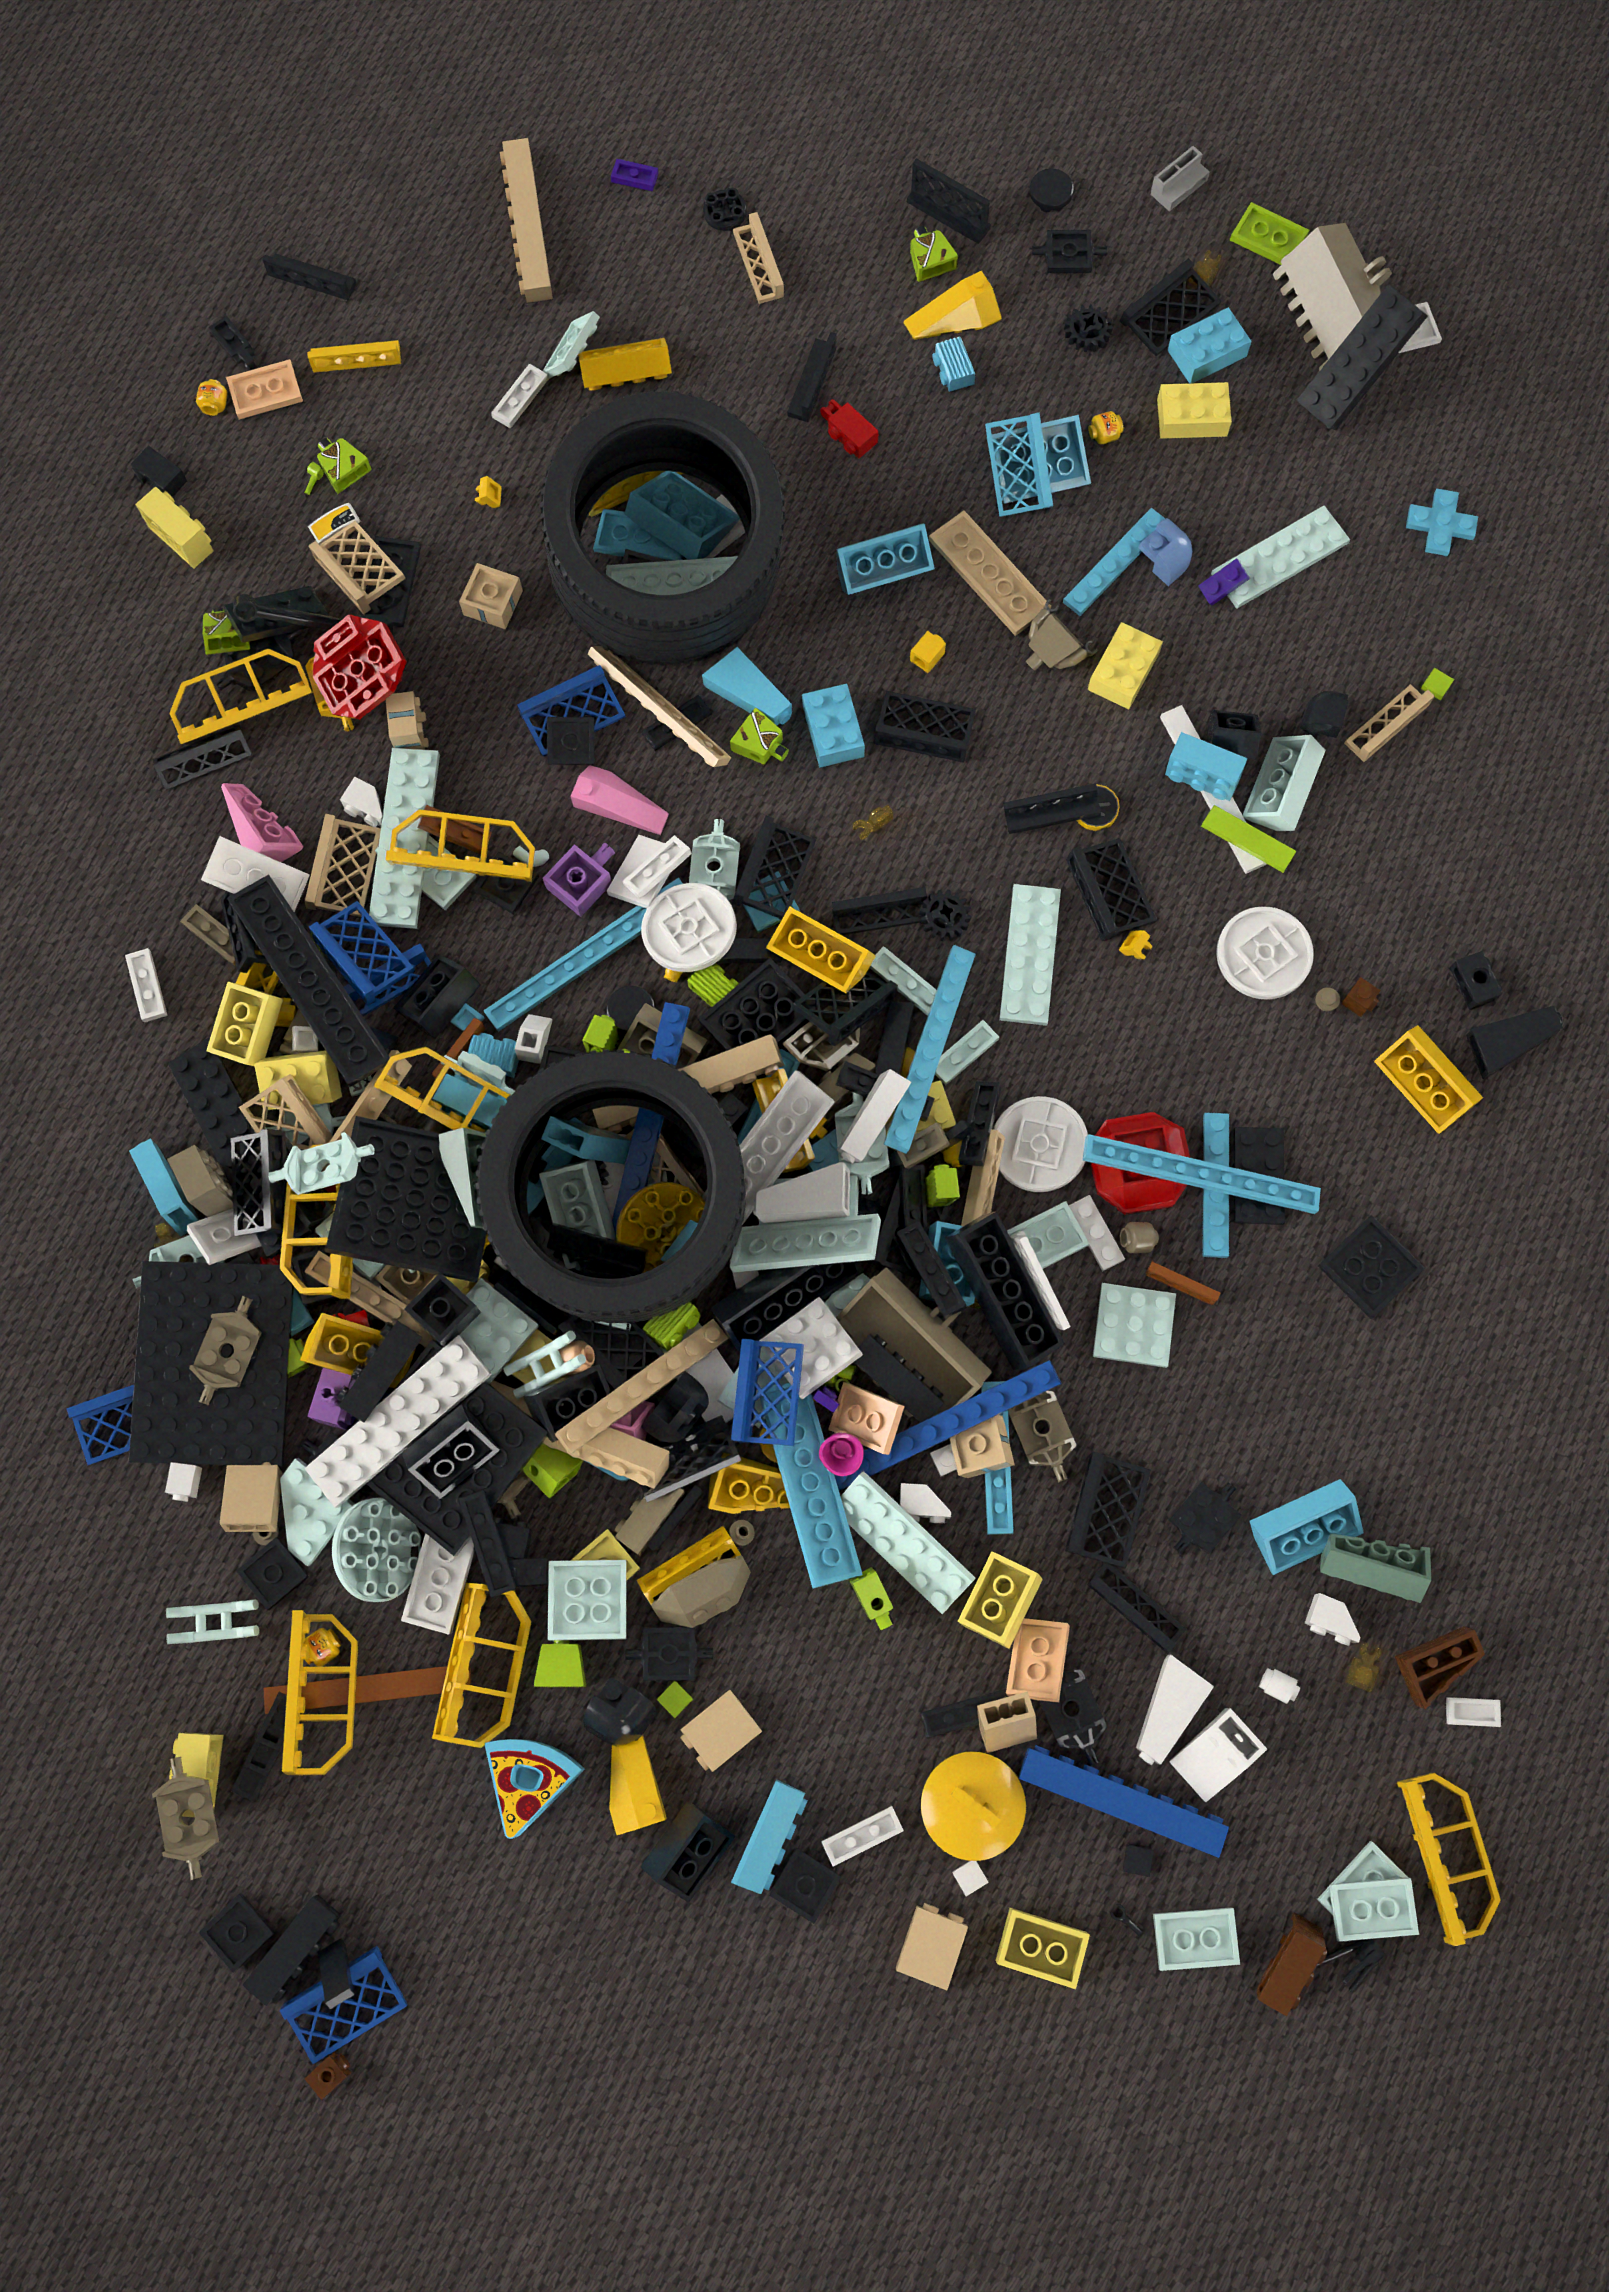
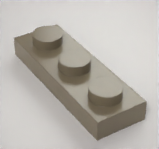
M195 904L180 922L235 966L236 962L228 929Z

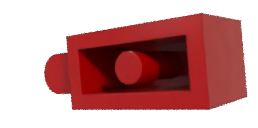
M831 399L826 408L822 407L820 409L821 415L828 421L829 435L832 439L839 440L850 455L854 454L859 459L878 443L879 431L848 402L844 406H840L835 400Z

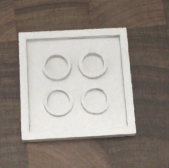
M820 1297L760 1340L804 1344L799 1397L802 1400L863 1355ZM764 1347L766 1352L772 1358L775 1354L769 1347ZM788 1349L781 1355L788 1365L795 1360L796 1349ZM777 1359L775 1361V1364L780 1369V1371H783L785 1367L779 1361V1359ZM788 1372L784 1376L793 1385V1377Z

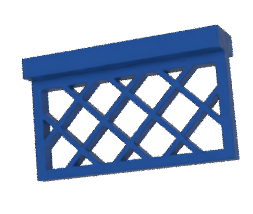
M601 665L517 704L518 711L543 757L547 755V749L541 743L543 735H547V730H545L547 717H556L550 714L552 708L557 705L566 707L563 717H567L569 709L581 712V717H584L585 714L596 717L597 721L594 725V732L626 717L604 675ZM602 683L606 689L604 699L592 695L594 687ZM577 695L586 697L584 708L571 705L573 697ZM590 699L602 702L599 714L587 710ZM605 704L614 706L618 714L611 718L602 715ZM536 715L545 717L542 729L533 726L529 719Z
M358 901L320 925L318 922H315L309 926L313 941L367 1006L375 1001L376 995L414 971V967ZM356 910L362 916L361 922L348 921V916ZM332 925L342 926L341 935L330 934L327 929ZM346 926L359 928L358 937L346 936ZM363 928L373 929L376 932L375 939L363 938ZM343 941L357 942L355 952L344 950L342 948ZM360 943L373 944L372 954L359 952ZM377 945L388 946L390 949L389 956L376 954ZM357 958L371 959L369 968L358 967L356 965ZM374 960L388 961L386 971L373 969ZM391 962L402 963L405 967L400 972L390 971ZM371 975L385 976L384 982L375 987L370 981Z
M742 1339L731 1440L741 1443L794 1446L804 1344ZM761 1347H769L775 1354L766 1363L760 1358ZM788 1349H796L795 1360L788 1365L781 1355ZM779 1359L785 1369L775 1377L768 1367ZM763 1371H766L772 1380L762 1389L757 1383L758 1376ZM789 1372L793 1377V1385L785 1390L779 1380ZM776 1384L783 1394L772 1402L766 1392ZM763 1396L769 1406L759 1414L755 1409V1401ZM784 1398H787L791 1406L790 1410L783 1416L776 1406ZM773 1409L780 1419L772 1427H769L763 1417ZM760 1421L767 1431L759 1438L752 1437L753 1426ZM782 1423L788 1428L787 1440L778 1439L773 1432Z
M134 1385L66 1408L69 1418L73 1419L87 1465L130 1450V1438L123 1448L113 1445L112 1442L118 1431L129 1437L131 1435L130 1432L121 1429L120 1426L126 1415L132 1417V1413L128 1412L133 1402ZM126 1405L124 1410L119 1407ZM115 1409L122 1413L116 1426L104 1421L109 1410ZM102 1413L100 1418L95 1416ZM91 1418L98 1421L92 1434L83 1430L81 1420ZM102 1424L114 1429L108 1442L96 1437ZM94 1440L106 1445L102 1455L95 1458L92 1457L90 1451ZM109 1448L115 1449L114 1451L107 1453Z
M378 1946L349 1963L352 1984L362 1986L358 2000L348 1998L343 2001L344 2003L357 2005L353 2019L338 2016L341 2003L337 2005L335 2015L320 2011L322 2001L325 2000L322 1980L283 2003L280 2013L284 2020L287 2019L312 2064L408 2005L384 1963ZM379 1967L384 1976L382 1986L367 1982L369 1972ZM365 1975L364 1981L358 1980ZM386 1981H387L388 1985L390 1986V1988L385 1987ZM365 1987L380 1991L377 2005L361 2001ZM383 1992L394 1994L399 2003L392 2008L380 2006ZM318 2004L316 2010L311 2009ZM360 2006L375 2010L373 2020L368 2023L356 2020ZM378 2011L384 2012L377 2016ZM303 2013L314 2015L312 2028L300 2027L296 2017ZM318 2017L333 2020L330 2034L314 2030ZM336 2021L351 2024V2029L347 2036L333 2035ZM354 2026H360V2028L353 2031ZM313 2036L328 2039L326 2049L318 2054H315L310 2045ZM331 2040L337 2041L330 2046Z

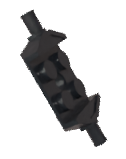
M301 629L250 641V649L235 651L230 656L225 652V664L228 665L266 649H271L296 660L293 640L303 634L304 631ZM270 654L263 656L267 657V662L264 665H257V659L250 661L260 686L291 664ZM245 664L227 670L226 676L215 682L221 691L231 683L237 684L247 691L253 692L256 690Z
M1064 1669L1059 1703L1039 1700L1057 1740L1058 1747L1081 1748L1085 1753L1089 1766L1094 1765V1762H1100L1092 1746H1094V1742L1104 1732L1107 1725L1083 1671ZM1068 1701H1074L1079 1708L1078 1713L1073 1717L1068 1716L1064 1711V1706Z

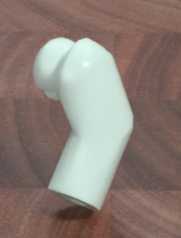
M518 846L514 850L513 856L522 863L527 864L528 867L529 853L521 846ZM546 850L535 851L533 867L541 866L548 861L549 854Z

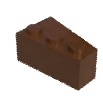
M1463 1626L1396 1655L1395 1659L1415 1705L1426 1709L1431 1705L1430 1702L1441 1692L1444 1693L1457 1677L1466 1673L1485 1653L1476 1631Z
M1295 1912L1291 1917L1293 1927L1287 1937L1285 1935L1282 1936L1280 1940L1282 1946L1275 1958L1271 1959L1257 1988V1999L1285 2016L1288 2015L1291 2009L1295 2010L1301 2000L1300 1993L1303 1987H1308L1314 1977V1968L1317 1963L1321 1965L1327 1955L1323 1928Z

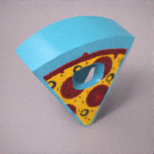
M509 1739L485 1743L505 1836L509 1839L520 1836L585 1769L565 1752L542 1742Z

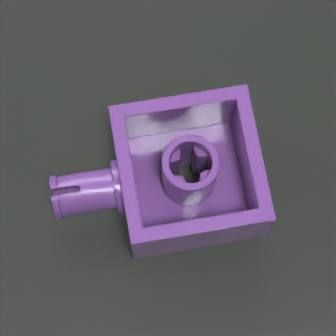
M603 843L592 857H589L574 844L543 877L546 889L581 917L609 888L612 882L610 873L602 866L615 854L614 850L610 846L608 847V844Z
M323 1368L307 1417L321 1424L347 1430L348 1425H352L355 1418L335 1404L338 1401L336 1396L344 1385L348 1387L353 1380L350 1377L351 1375Z

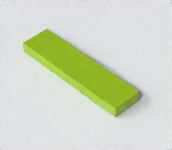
M1216 805L1212 807L1201 826L1284 873L1296 853L1294 849Z

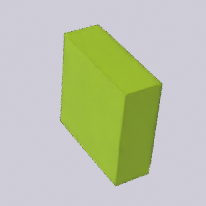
M1434 668L1421 689L1425 692L1429 690L1435 698L1441 700L1454 679Z
M674 1681L657 1700L676 1718L693 1698Z

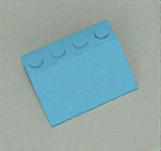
M1079 415L1041 423L1051 493L1091 484ZM1027 427L1012 430L1020 438H1023L1028 431ZM1007 431L992 434V438L1000 443ZM1009 434L1002 445L1013 453L1020 441ZM1028 435L1024 441L1030 444ZM993 442V448L995 451L998 445ZM1022 443L1015 455L1026 462L1031 455V449ZM1000 447L995 454V461L1004 466L1011 455ZM1013 457L1006 469L1017 476L1024 464ZM1031 458L1028 464L1033 467V462ZM996 465L998 474L1001 471V468ZM1026 466L1018 478L1030 485L1035 478L1034 471ZM1003 471L998 478L999 484L1008 489L1014 477ZM1016 480L1009 492L1020 499L1027 487ZM1034 482L1032 488L1037 491L1036 482ZM1000 488L1001 495L1003 496L1005 491ZM1029 490L1023 499L1035 497L1038 495L1034 493L1032 490ZM1009 494L1003 499L1004 504L1017 501Z
M665 471L632 491L624 514L634 523L640 525L670 548L683 555L687 560L704 559L740 520L735 512L673 471Z

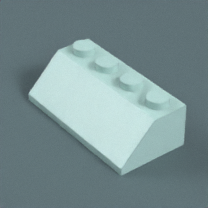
M1312 735L1273 737L1244 810V819L1275 831L1295 830L1326 751Z

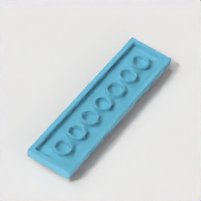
M786 1383L782 1384V1386L785 1390H787L791 1386V1384ZM777 1386L771 1387L766 1392L772 1402L783 1394ZM809 1394L803 1400L800 1397L798 1400L794 1446L773 1445L812 1588H817L859 1577L863 1574L835 1476L823 1465L819 1458V1449L825 1440L812 1395ZM761 1396L760 1401L764 1411L769 1406V1404L764 1399V1397ZM784 1398L776 1407L784 1416L790 1410L791 1403L787 1398ZM773 1409L765 1415L769 1427H772L780 1419ZM782 1423L773 1432L778 1439L787 1440L788 1428Z

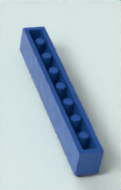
M1035 1745L1034 1750L1027 1748L1018 1779L1215 1857H1220L1229 1829L1228 1826L1222 1824L1224 1819L1209 1813L1207 1818L1197 1814L1199 1809L1187 1804H1183L1182 1808L1172 1805L1174 1799L1158 1794L1157 1798L1147 1795L1148 1789L1136 1784L1133 1785V1788L1124 1786V1780L1109 1774L1108 1779L1098 1775V1769L1084 1764L1083 1769L1073 1766L1075 1760L1060 1755L1059 1759L1050 1757L1049 1750Z

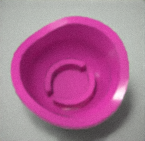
M838 1432L831 1435L821 1444L819 1449V1458L823 1465L831 1473L838 1476H848L855 1473L863 1461V1445L858 1438L848 1433Z

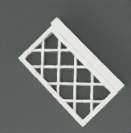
M1024 1230L1011 1235L1010 1238L1056 1327L1062 1330L1069 1328L1070 1325Z

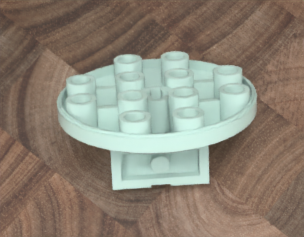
M371 1498L356 1503L342 1516L333 1537L332 1558L340 1582L350 1594L363 1601L384 1602L396 1598L412 1583L418 1558L411 1557L410 1552L411 1547L418 1546L419 1558L421 1535L413 1522L383 1498Z

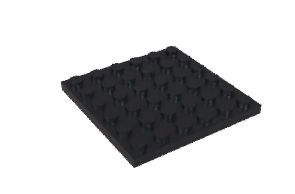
M356 1116L351 1139L357 1148L372 1144L374 1154L361 1157V1162H358L356 1176L350 1181L340 1183L325 1252L435 1275L440 1273L445 1277L477 1283L487 1233L483 1228L471 1227L441 1159L439 1133Z
M431 1340L395 1389L444 1347L435 1340ZM486 1381L480 1384L423 1435L462 1404L477 1418L500 1451L441 1499L408 1471L402 1453L366 1483V1485L453 1556H457L471 1538L459 1497L484 1489L492 1510L547 1438L548 1434L537 1421Z

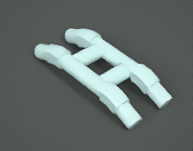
M568 1331L551 1343L503 1367L507 1376L530 1365L533 1369L536 1379L513 1390L517 1399L576 1370L586 1362V1357L583 1354H579L565 1363L562 1360L559 1349L567 1346L576 1338L573 1331ZM550 1355L555 1369L545 1374L540 1359Z
M254 1599L166 1608L167 1618L194 1616L196 1618V1632L167 1634V1644L257 1636L260 1631L257 1625L232 1628L231 1613L256 1610L259 1607V1603ZM221 1614V1629L206 1631V1615Z

